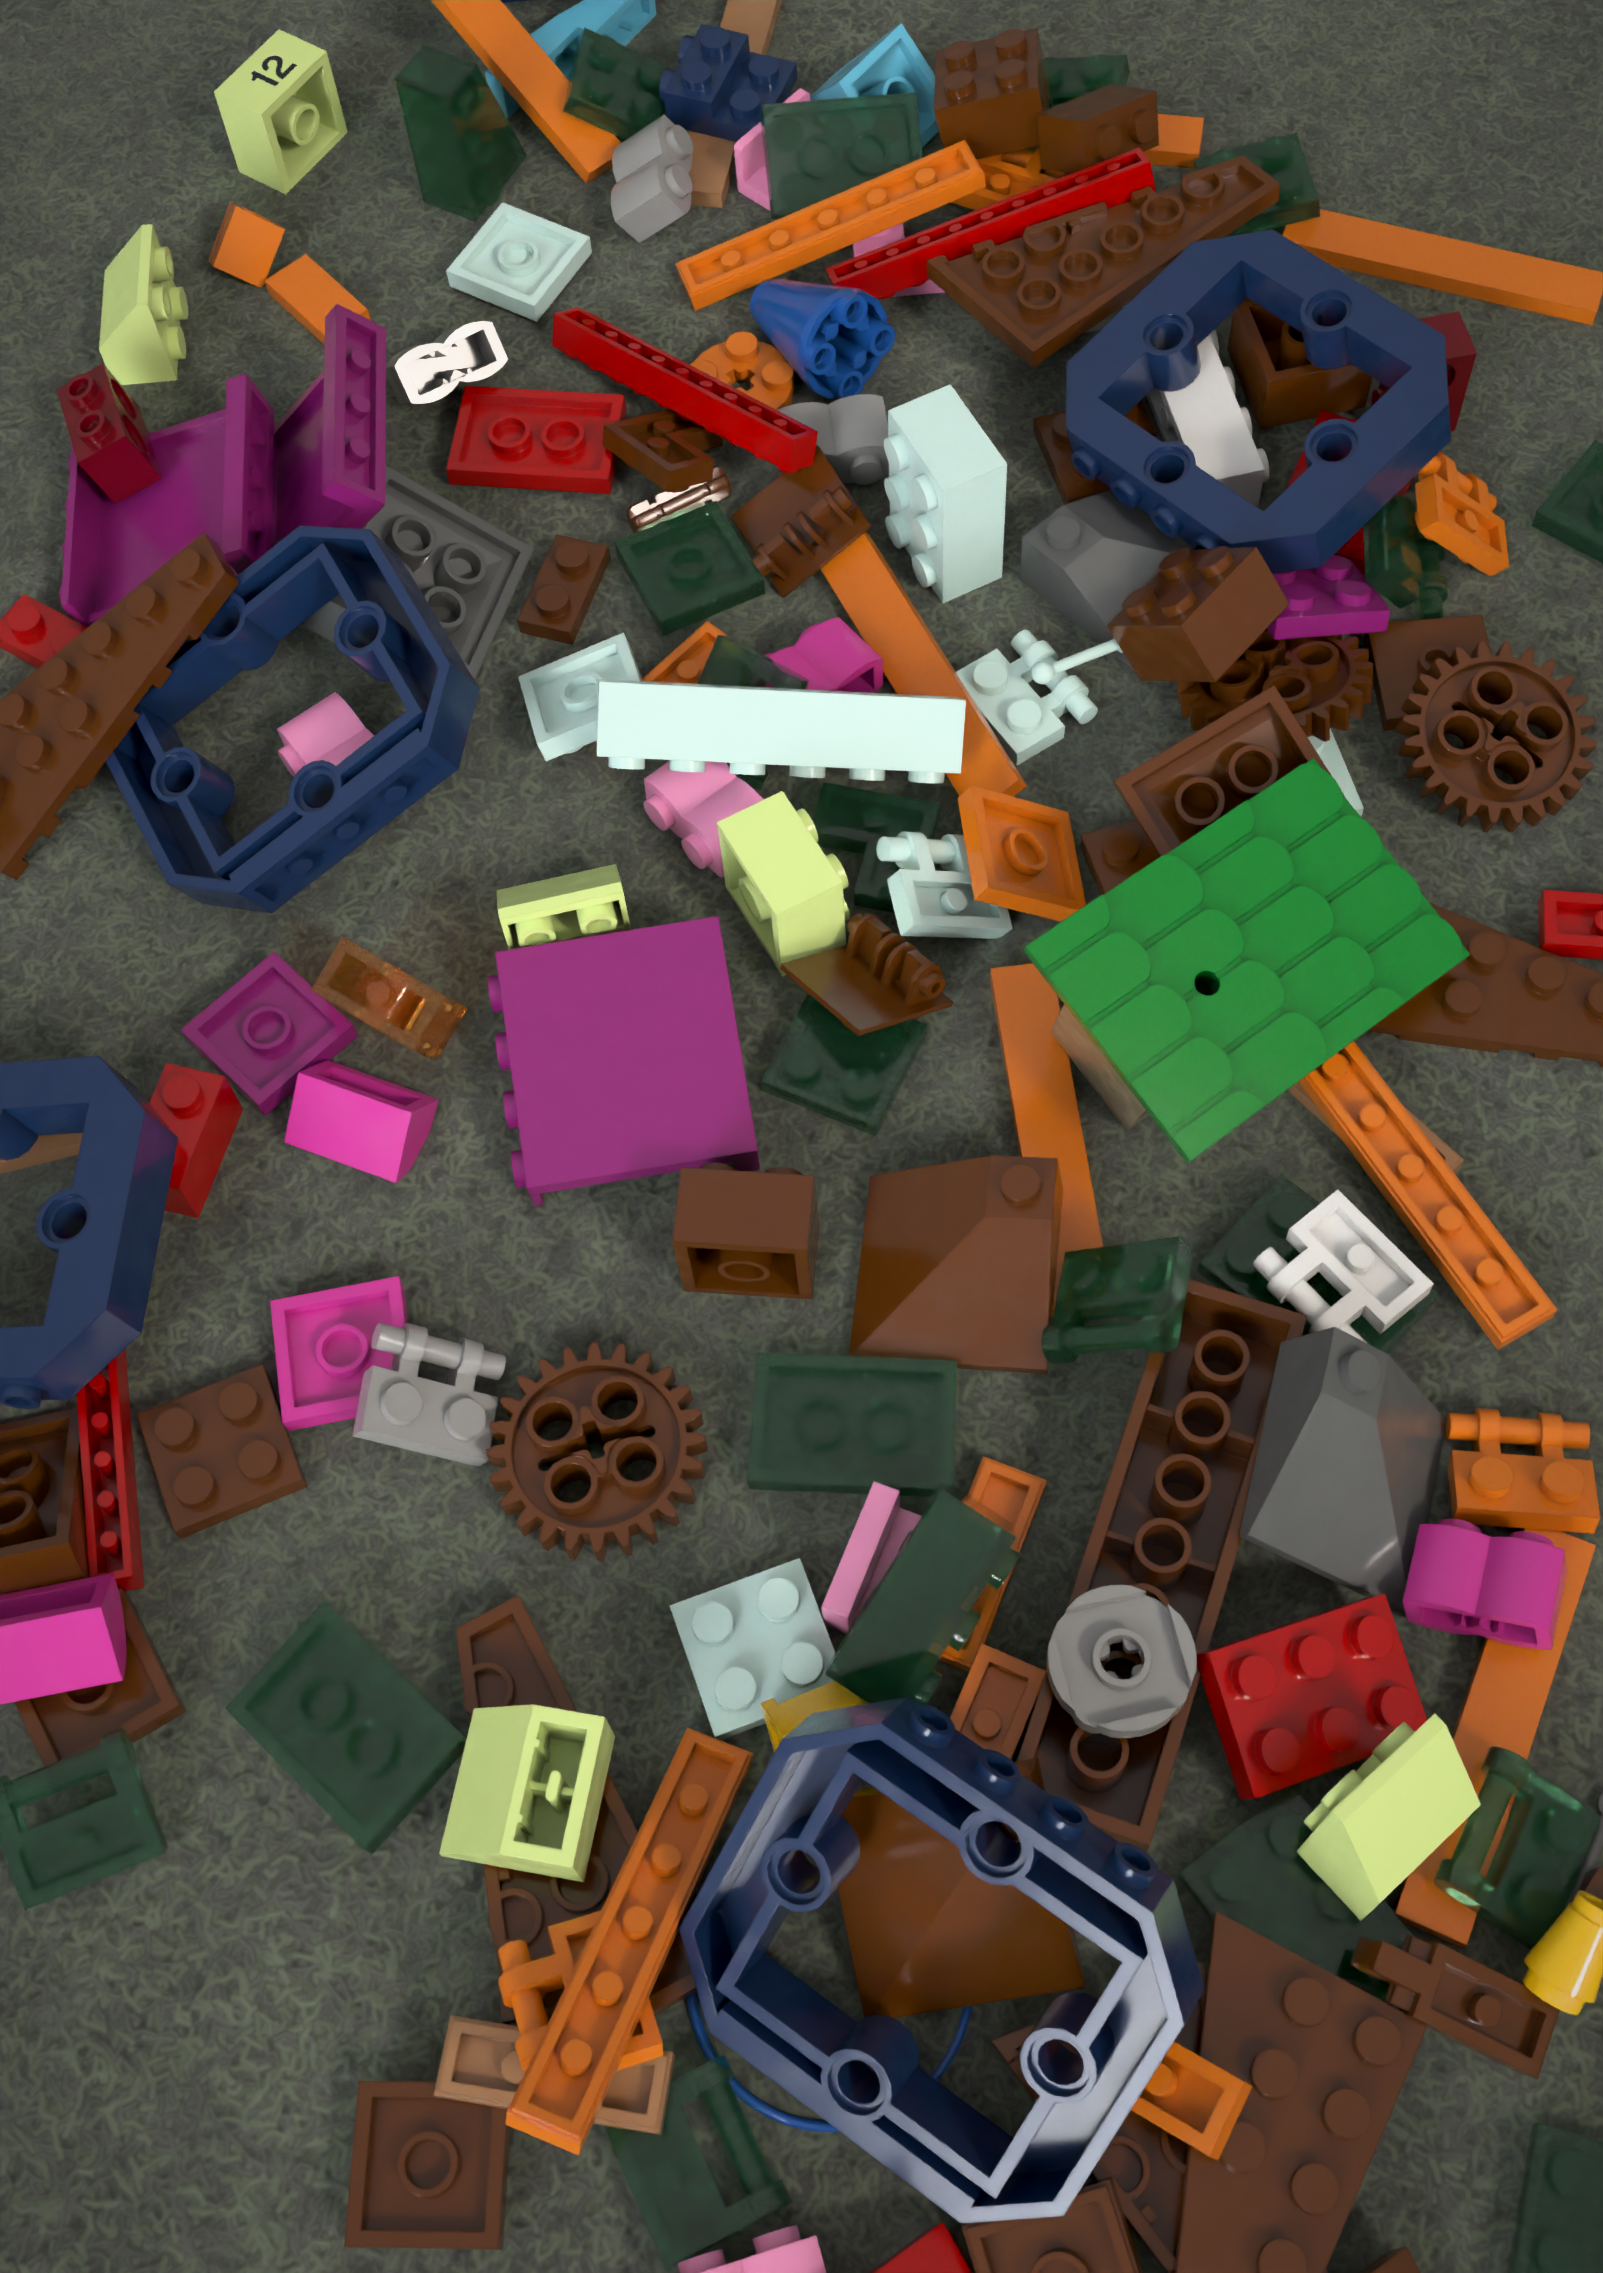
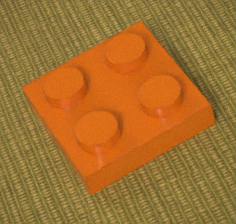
M970 785L957 798L974 900L1062 922L1086 905L1069 812Z

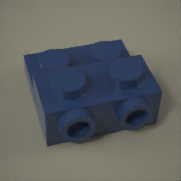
M701 24L695 37L689 35L683 37L679 48V65L676 71L670 69L664 71L660 82L659 96L660 100L665 102L666 117L675 125H680L685 130L737 142L787 100L798 79L797 62L750 52L748 34Z

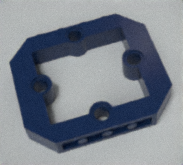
M1274 230L1192 242L1066 363V431L1073 452L1070 455L1071 462L1086 479L1091 481L1095 478L1099 479L1110 487L1114 496L1129 509H1134L1137 506L1151 516L1152 521L1162 533L1171 538L1178 535L1192 545L1193 550L1214 549L1220 546H1227L1228 548L1257 547L1271 573L1321 568L1451 441L1445 335ZM1247 298L1302 332L1306 357L1314 366L1322 369H1336L1351 363L1390 388L1355 423L1345 419H1331L1321 422L1312 428L1304 444L1307 470L1265 511L1260 510L1196 465L1194 453L1187 445L1173 441L1161 442L1125 417L1153 388L1174 392L1184 389L1193 383L1199 375L1201 368L1198 345Z
M299 526L237 575L236 578L239 584L198 639L185 640L167 664V667L173 672L163 686L158 689L152 685L134 708L140 714L139 718L106 761L168 885L202 904L273 913L459 769L480 689L400 556L370 529ZM340 594L347 609L339 616L334 628L336 647L374 679L383 682L391 681L407 711L335 766L330 762L319 760L312 761L303 766L295 774L290 784V802L235 844L221 818L229 810L234 800L235 786L233 779L226 771L190 748L184 747L173 725L242 670H253L266 664L274 655L278 642Z
M100 1056L0 1063V1160L8 1161L19 1158L30 1150L37 1141L38 1136L83 1133L72 1187L60 1190L49 1197L41 1207L36 1219V1233L39 1240L58 1254L44 1324L41 1326L0 1327V1403L10 1407L36 1409L40 1407L41 1400H70L142 1333L178 1137L138 1089Z
M910 1697L812 1713L786 1735L776 1749L679 1928L708 2031L960 2223L1064 2216L1184 2027L1205 1989L1174 1880L1160 1871L1154 1860L1145 1851L1135 1845L1118 1842L1089 1822L1086 1813L1074 1802L1061 1796L1050 1795L1021 1775L1019 1767L1010 1758L1000 1752L983 1749L957 1731L954 1723L942 1711L929 1705L918 1704ZM862 1779L958 1846L959 1853L966 1867L977 1878L991 1885L1007 1886L1012 1884L1122 1962L1099 2000L1086 1993L1069 1992L1057 1996L1046 2008L1025 2039L1020 2053L1021 2070L1028 2084L1040 2096L1014 2138L917 2067L919 2063L918 2046L912 2033L900 2021L888 2015L872 2014L861 2018L857 2022L765 1954L789 1910L809 1912L819 1908L857 1868L860 1858L859 1839L853 1827L842 1815ZM997 1821L1009 1825L1017 1833L1020 1842L1007 1838L1001 1832ZM803 1852L809 1854L816 1861L818 1868L806 1859ZM1060 2040L1072 2044L1079 2051L1080 2055L1068 2051L1061 2044Z

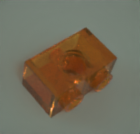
M343 936L311 989L314 993L407 1048L434 1061L443 1052L468 1009Z

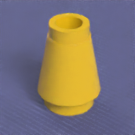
M1581 1890L1577 1892L1573 1902L1567 1905L1524 1958L1525 1964L1529 1967L1522 1979L1524 1985L1548 2004L1569 2014L1578 2015L1585 2002H1595L1603 1976V1900Z

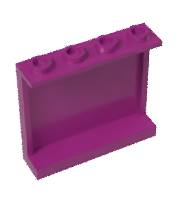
M336 304L325 317L324 370L274 426L272 548L299 526L362 529L385 506L386 328L339 304Z
M246 373L227 379L226 409L148 434L162 478L117 504L113 503L78 464L73 445H71V456L68 458V468L70 471L68 498L65 501L67 514L65 541L62 545L64 557L62 585L59 589L61 605L70 617L89 627L203 532L219 544L235 576L243 572L272 548L274 408Z
M718 916L495 952L498 974L487 976L488 990L493 1012H503L506 1032L495 1033V1043L501 1071L511 1069L513 1090L503 1092V1103L508 1128H519L521 1150L511 1151L512 1170L516 1188L527 1187L534 1206L544 1205L543 1193L681 1171V1167L699 1168L707 1163L726 1164L733 1162L734 1168L737 1171L760 1169Z

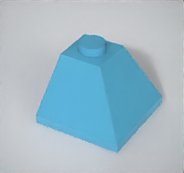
M902 23L895 26L840 68L810 96L811 109L829 135L841 141L842 146L889 171L904 166L939 132L934 113L935 74Z

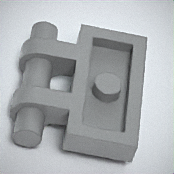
M378 1323L373 1332L371 1347L372 1349L393 1354L391 1370L373 1365L364 1372L353 1437L474 1466H481L489 1461L486 1449L491 1448L493 1436L489 1427L491 1422H495L498 1397L474 1391L476 1376L499 1380L505 1369V1355L484 1350L482 1342L464 1337L460 1338L456 1343L430 1336L426 1327L405 1323L399 1328ZM420 1361L449 1368L447 1384L417 1377Z

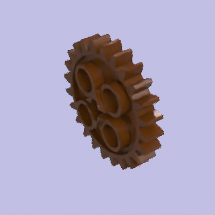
M1265 629L1217 682L1177 681L1181 714L1183 718H1190L1193 731L1199 730L1275 685L1306 736H1315L1327 742L1330 740V727L1342 731L1349 730V718H1362L1363 705L1371 704L1373 663L1369 662L1368 649H1358V638L1356 636L1342 639V635L1274 640L1268 630Z
M1480 641L1471 653V658L1463 648L1457 647L1449 657L1448 663L1441 658H1437L1428 670L1429 675L1421 673L1411 688L1415 694L1410 693L1401 706V710L1408 715L1402 718L1396 727V732L1409 738L1403 741L1397 753L1403 757H1415V761L1407 769L1405 776L1406 778L1424 777L1427 782L1421 788L1418 796L1424 798L1437 793L1441 797L1436 813L1439 815L1446 812L1452 806L1458 808L1459 826L1463 827L1473 815L1480 816L1482 831L1487 833L1495 825L1498 818H1501L1508 832H1513L1521 824L1522 817L1532 827L1536 826L1546 816L1545 811L1554 816L1566 804L1565 798L1571 800L1582 787L1578 779L1582 780L1593 767V764L1585 759V757H1588L1597 747V741L1582 735L1591 729L1596 720L1593 717L1578 716L1577 714L1588 700L1587 696L1577 695L1569 697L1566 690L1575 678L1569 675L1556 681L1551 676L1556 663L1554 659L1545 662L1540 668L1533 665L1534 649L1531 647L1523 653L1520 659L1512 657V649L1507 641H1504L1494 656H1491L1490 650L1484 641ZM1477 690L1491 693L1499 705L1485 702ZM1452 706H1458V710L1454 711ZM1527 724L1540 727L1545 732L1547 739H1540L1534 736ZM1492 732L1496 733L1502 739L1498 741L1494 739L1490 734ZM1444 734H1453L1459 737L1466 749H1457L1451 746L1446 741ZM1536 762L1539 763L1540 768H1535ZM1494 768H1501L1507 771L1512 776L1515 784L1502 782L1496 776Z
M591 1342L587 1360L578 1361L570 1347H566L563 1351V1367L555 1369L548 1361L542 1358L538 1360L543 1376L542 1379L536 1383L522 1375L517 1378V1382L524 1395L521 1400L509 1397L501 1398V1406L510 1418V1421L490 1423L489 1428L494 1438L505 1443L486 1449V1455L491 1465L502 1467L489 1476L490 1482L495 1491H509L499 1501L507 1516L522 1511L516 1524L524 1536L533 1533L541 1527L539 1541L543 1549L549 1551L563 1537L565 1538V1549L570 1559L575 1560L584 1543H591L598 1561H604L608 1542L617 1541L625 1555L630 1556L633 1551V1535L640 1532L653 1545L658 1542L653 1523L659 1518L670 1525L678 1526L680 1521L673 1506L675 1500L688 1504L695 1503L694 1489L685 1482V1479L696 1480L705 1478L706 1473L703 1463L691 1457L708 1451L705 1435L693 1433V1431L704 1425L700 1409H686L693 1401L688 1385L672 1389L676 1380L673 1368L667 1366L652 1375L654 1364L651 1354L646 1351L632 1365L629 1363L625 1344L619 1343L611 1359H603L597 1342ZM626 1399L637 1404L632 1414L624 1419L614 1420L605 1416L606 1409L618 1400ZM565 1420L572 1423L570 1431L559 1440L549 1441L540 1437L542 1430L553 1421ZM648 1429L655 1431L654 1436L651 1438L641 1436ZM595 1441H602L605 1455L592 1459L590 1444ZM645 1459L656 1464L654 1472L643 1481L633 1482L622 1477L627 1466L636 1460ZM543 1463H554L548 1471L540 1470V1466ZM582 1480L591 1484L586 1496L577 1502L566 1503L558 1499L560 1490L571 1481Z

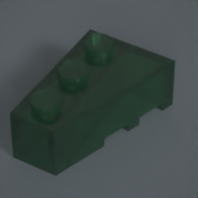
M943 1478L931 1495L933 1497L932 1501L914 1529L910 1530L897 1550L899 1551L879 1584L874 1587L828 1662L825 1675L868 1703L910 1697L918 1704L926 1705L942 1678L940 1673L933 1670L948 1645L957 1651L963 1647L981 1616L980 1613L972 1609V1606L986 1584L995 1590L1000 1588L1020 1555L1010 1548L1016 1539L1012 1523Z

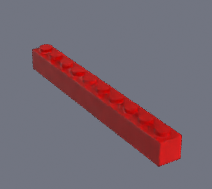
M1140 147L828 267L826 268L829 283L835 286L858 288L876 299L890 298L898 291L909 287L921 286L929 280L927 277L926 260L945 254L947 260L951 261L972 254V245L992 239L996 246L1023 237L1025 227L1104 202L1107 208L1131 201V192L1149 186L1155 193L1151 161Z
M580 307L554 313L552 346L565 352L567 357L580 360L587 364L588 368L608 375L612 381L632 388L636 394L645 395L656 401L659 406L677 412L681 418L703 426L707 432L720 435L727 439L731 445L742 447L753 453L754 457L776 465L782 472L796 473L799 469L814 464L818 431Z
M125 1348L77 1393L89 1577L114 1573L118 1590L122 1588L124 1591L145 1588Z

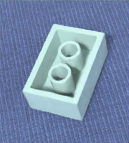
M951 384L888 410V437L884 439V450L889 461V477L885 479L884 485L890 501V515L885 518V525L894 546L898 549L905 547L912 557V567L921 586L924 588L931 586L941 602L945 603L1002 578L1007 463Z

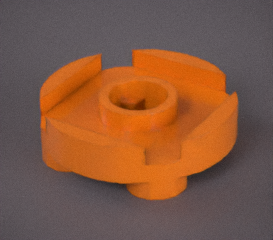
M742 331L731 334L726 342L710 347L690 364L730 386L738 381L750 382L751 389L747 391L740 387L736 389L776 410L792 404V394L795 388L792 366L775 347L764 342H758L756 336L750 332Z

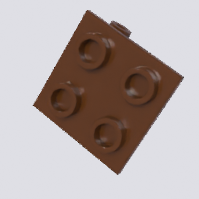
M816 445L813 465L799 469L796 473H782L732 515L733 520L755 553V556L752 558L754 565L765 577L769 575L783 598L872 527L818 445Z
M860 912L849 920L847 931L850 933L847 945L781 963L780 969L800 985L807 994L814 997L858 1036L952 1007L953 1001L942 993L946 981L942 977L941 967L922 955L914 945L906 942L899 933H891L892 930L878 916L872 913L865 915Z

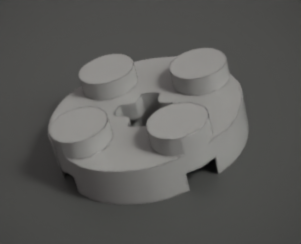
M1108 1585L1092 1589L1072 1602L1053 1630L1048 1644L1046 1659L1049 1683L1061 1707L1072 1716L1075 1724L1086 1732L1101 1733L1114 1738L1140 1737L1166 1725L1183 1708L1197 1667L1196 1648L1192 1634L1186 1622L1169 1604L1166 1608L1157 1599L1146 1596L1147 1591L1130 1585ZM1122 1643L1126 1654H1139L1142 1664L1132 1668L1131 1678L1118 1679L1115 1672H1106L1103 1669L1100 1661L1109 1658V1645Z

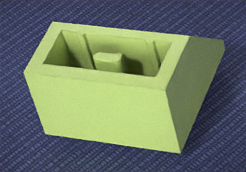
M153 224L141 225L105 269L99 351L106 367L121 385L177 380L178 359L186 358V343L183 330L180 327V320L188 319L187 298L183 287H175L173 281L174 267L170 250L167 246H160Z
M616 864L497 890V909L509 950L631 930L622 883Z
M534 1704L474 1708L439 1854L443 1857L584 1882L615 1735L606 1718Z
M1433 1714L1415 1732L1405 1721L1401 1723L1372 1752L1373 1755L1357 1771L1353 1769L1322 1798V1803L1303 1821L1312 1831V1834L1296 1852L1360 1921L1379 1905L1481 1805L1447 1725L1436 1714Z

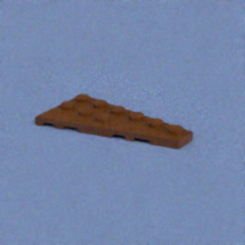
M1242 155L1185 174L1180 185L1156 193L1149 186L1131 192V201L1107 208L1105 203L1101 202L1025 227L1023 237L996 246L992 239L972 245V254L951 261L947 260L945 254L926 260L927 277L1034 368L1132 301L1192 242L1226 237L1279 201L1281 184Z
M206 533L200 534L0 700V871L15 880L21 876L29 865L23 858L40 834L48 838L62 821L56 815L58 810L74 789H86L139 718L140 714L134 708L152 685L158 689L163 686L173 672L167 667V664L185 640L198 639L239 584L219 544Z
M1430 903L1439 916L1454 928L1462 945L1470 955L1368 1031L1396 1035L1398 1040L1498 1053L1499 1049L1533 1053V1058L1557 1061L1559 1057L1597 1061L1600 1067H1603L1602 973Z
M519 1595L456 1628L465 1711L468 1714L469 1727L474 1708L534 1704L578 1712ZM608 1772L584 1882L483 1864L492 1942L495 1944L499 1977L503 1974L498 1950L504 1944L515 1940L526 1941L532 1961L553 1955L549 1941L548 1926L602 1910L638 1834ZM680 1930L677 1932L649 1996L654 2016L697 1992ZM563 1988L548 1992L542 1998L548 2021H550L564 1991ZM500 1992L499 2002L502 2023L517 2026L513 2008L504 2005Z
M1215 1911L1212 1918L1211 1949L1208 1977L1204 1992L1199 2056L1253 2087L1219 2160L1207 2156L1188 2144L1179 2242H1177L1174 2273H1324L1428 2025L1404 2015V2012Z

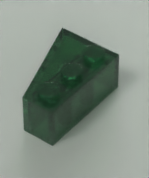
M422 45L395 77V83L423 202L475 222L487 206H492L497 202L502 187L526 159L527 154L478 65Z

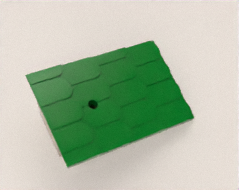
M1314 758L1305 764H1301L1250 800L1244 801L1106 894L1100 895L1024 948L1025 954L1064 1003L1051 1030L1052 1035L1127 1131L1150 1115L1186 1163L1196 1158L1470 955L1462 945L1454 928L1439 916L1421 893L1414 878L1400 867L1381 843L1375 829L1366 820L1361 818L1342 794L1336 780L1326 770L1321 768Z

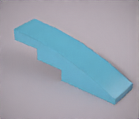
M583 0L558 14L530 35L568 80L583 66L600 73L657 15L655 0ZM488 69L485 75L492 111L509 118L520 105Z

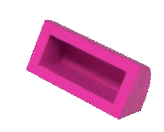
M326 1060L298 1072L284 1143L397 1183L411 1169L429 1135L438 1099Z
M114 1573L0 1595V1705L123 1681L126 1667V1630L121 1598Z

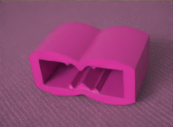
M836 617L820 624L809 626L800 635L794 646L762 656L749 673L748 684L750 687L876 693L883 686V659L840 617Z
M1443 1519L1439 1521V1524H1420L1403 1597L1407 1621L1447 1633L1480 1635L1513 1646L1532 1649H1552L1567 1573L1565 1550L1554 1546L1553 1542L1547 1537L1533 1532L1517 1531L1512 1533L1510 1537H1490L1482 1534L1481 1530L1474 1524L1459 1519Z

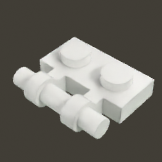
M1338 1189L1289 1228L1286 1240L1300 1253L1296 1258L1287 1263L1272 1247H1269L1253 1262L1256 1270L1269 1282L1266 1289L1279 1303L1288 1301L1300 1314L1307 1316V1321L1312 1325L1309 1329L1310 1334L1337 1327L1364 1342L1366 1341L1350 1326L1359 1316L1362 1315L1381 1334L1425 1298L1434 1285ZM1318 1272L1343 1296L1332 1307L1307 1283Z

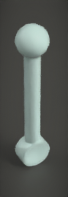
M1113 638L1110 641L1051 664L1046 661L1038 662L1032 669V678L1038 684H1048L1057 673L1116 650L1121 653L1123 651Z

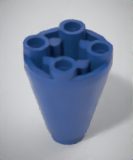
M775 279L762 282L755 289L751 297L750 311L759 328L783 358L792 366L804 384L810 390L827 399H841L852 395H860L864 384L875 373L882 357L894 345L895 330L891 325L887 324V315L879 300L858 288Z

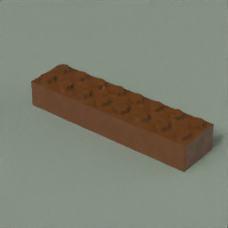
M1174 1276L1067 1608L1077 1597L1095 1588L1108 1585L1134 1586L1147 1591L1146 1596L1157 1599L1166 1608L1169 1604L1182 1616L1192 1634L1196 1654L1209 1649L1241 1541L1239 1533L1280 1343L1302 1336L1307 1320L1306 1315L1182 1276ZM1122 1643L1109 1645V1658L1100 1661L1103 1669L1106 1672H1115L1118 1679L1131 1678L1132 1668L1142 1664L1139 1654H1126ZM1198 1666L1196 1667L1194 1679L1183 1708L1160 1729L1133 1738H1114L1101 1733H1089L1078 1727L1072 1716L1057 1701L1051 1689L1046 1670L1017 1761L1038 1758L1044 1788L1047 1793L1052 1796H1061L1074 1802L1086 1813L1089 1822L1118 1842L1135 1845L1147 1853L1201 1676Z

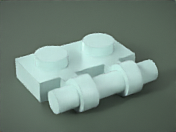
M1029 630L1020 631L1011 642V646L1021 656L1018 660L1010 664L1002 653L995 649L956 672L1009 758L1016 766L1064 738L1065 725L1059 720L1060 716L1070 712L1080 724H1086L1098 712L1096 705L1088 698V687L1078 676H1069L1065 671L1055 674L1052 681L1045 684L1052 692L1043 698H1040L1031 688L1028 682L1033 680L1031 672L1034 665L1042 661L1050 664L1056 662L1058 655L1045 640L1038 641Z
M903 831L897 837L883 836L878 840L876 847L878 858L881 861L895 862L898 867L904 868L899 869L887 879L900 936L996 939L1001 938L1013 929L1008 908L974 900L964 835L947 834L939 840L927 839L920 832ZM934 864H939L944 870L948 871H936Z

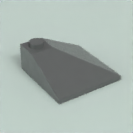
M386 466L385 506L362 529H370L400 556L475 680L534 548ZM341 595L335 596L306 619L303 627L335 643V625L339 616L347 609Z
M1111 490L1062 505L1022 537L1020 580L1102 644L1114 638L1107 625L1123 610V601L1137 589L1145 587L1160 571L1159 565L1165 557L1181 548H1189L1190 550H1193L1192 545L1178 535L1174 538L1166 536L1157 528L1151 516L1137 506L1134 509L1127 508L1114 496ZM1118 650L1111 652L1134 670L1124 653Z
M1337 1327L1281 1342L1239 1537L1365 1597L1385 1593L1389 1607L1395 1611L1405 1613L1403 1597L1419 1525L1428 1524L1446 1419L1389 1354Z

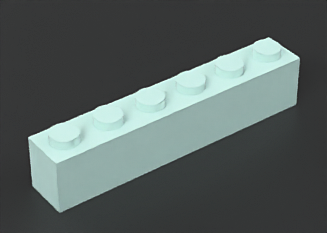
M599 679L596 754L599 757H609L608 767L617 769H645V759L669 760V770L679 772H705L706 762L730 763L729 773L742 775H765L766 764L790 765L789 776L825 778L826 767L849 768L850 779L885 780V770L909 771L908 781L939 784L944 783L945 773L961 774L966 700L949 696Z

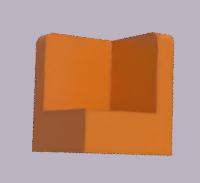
M230 201L208 261L215 268L254 286L262 287L285 229L280 224Z

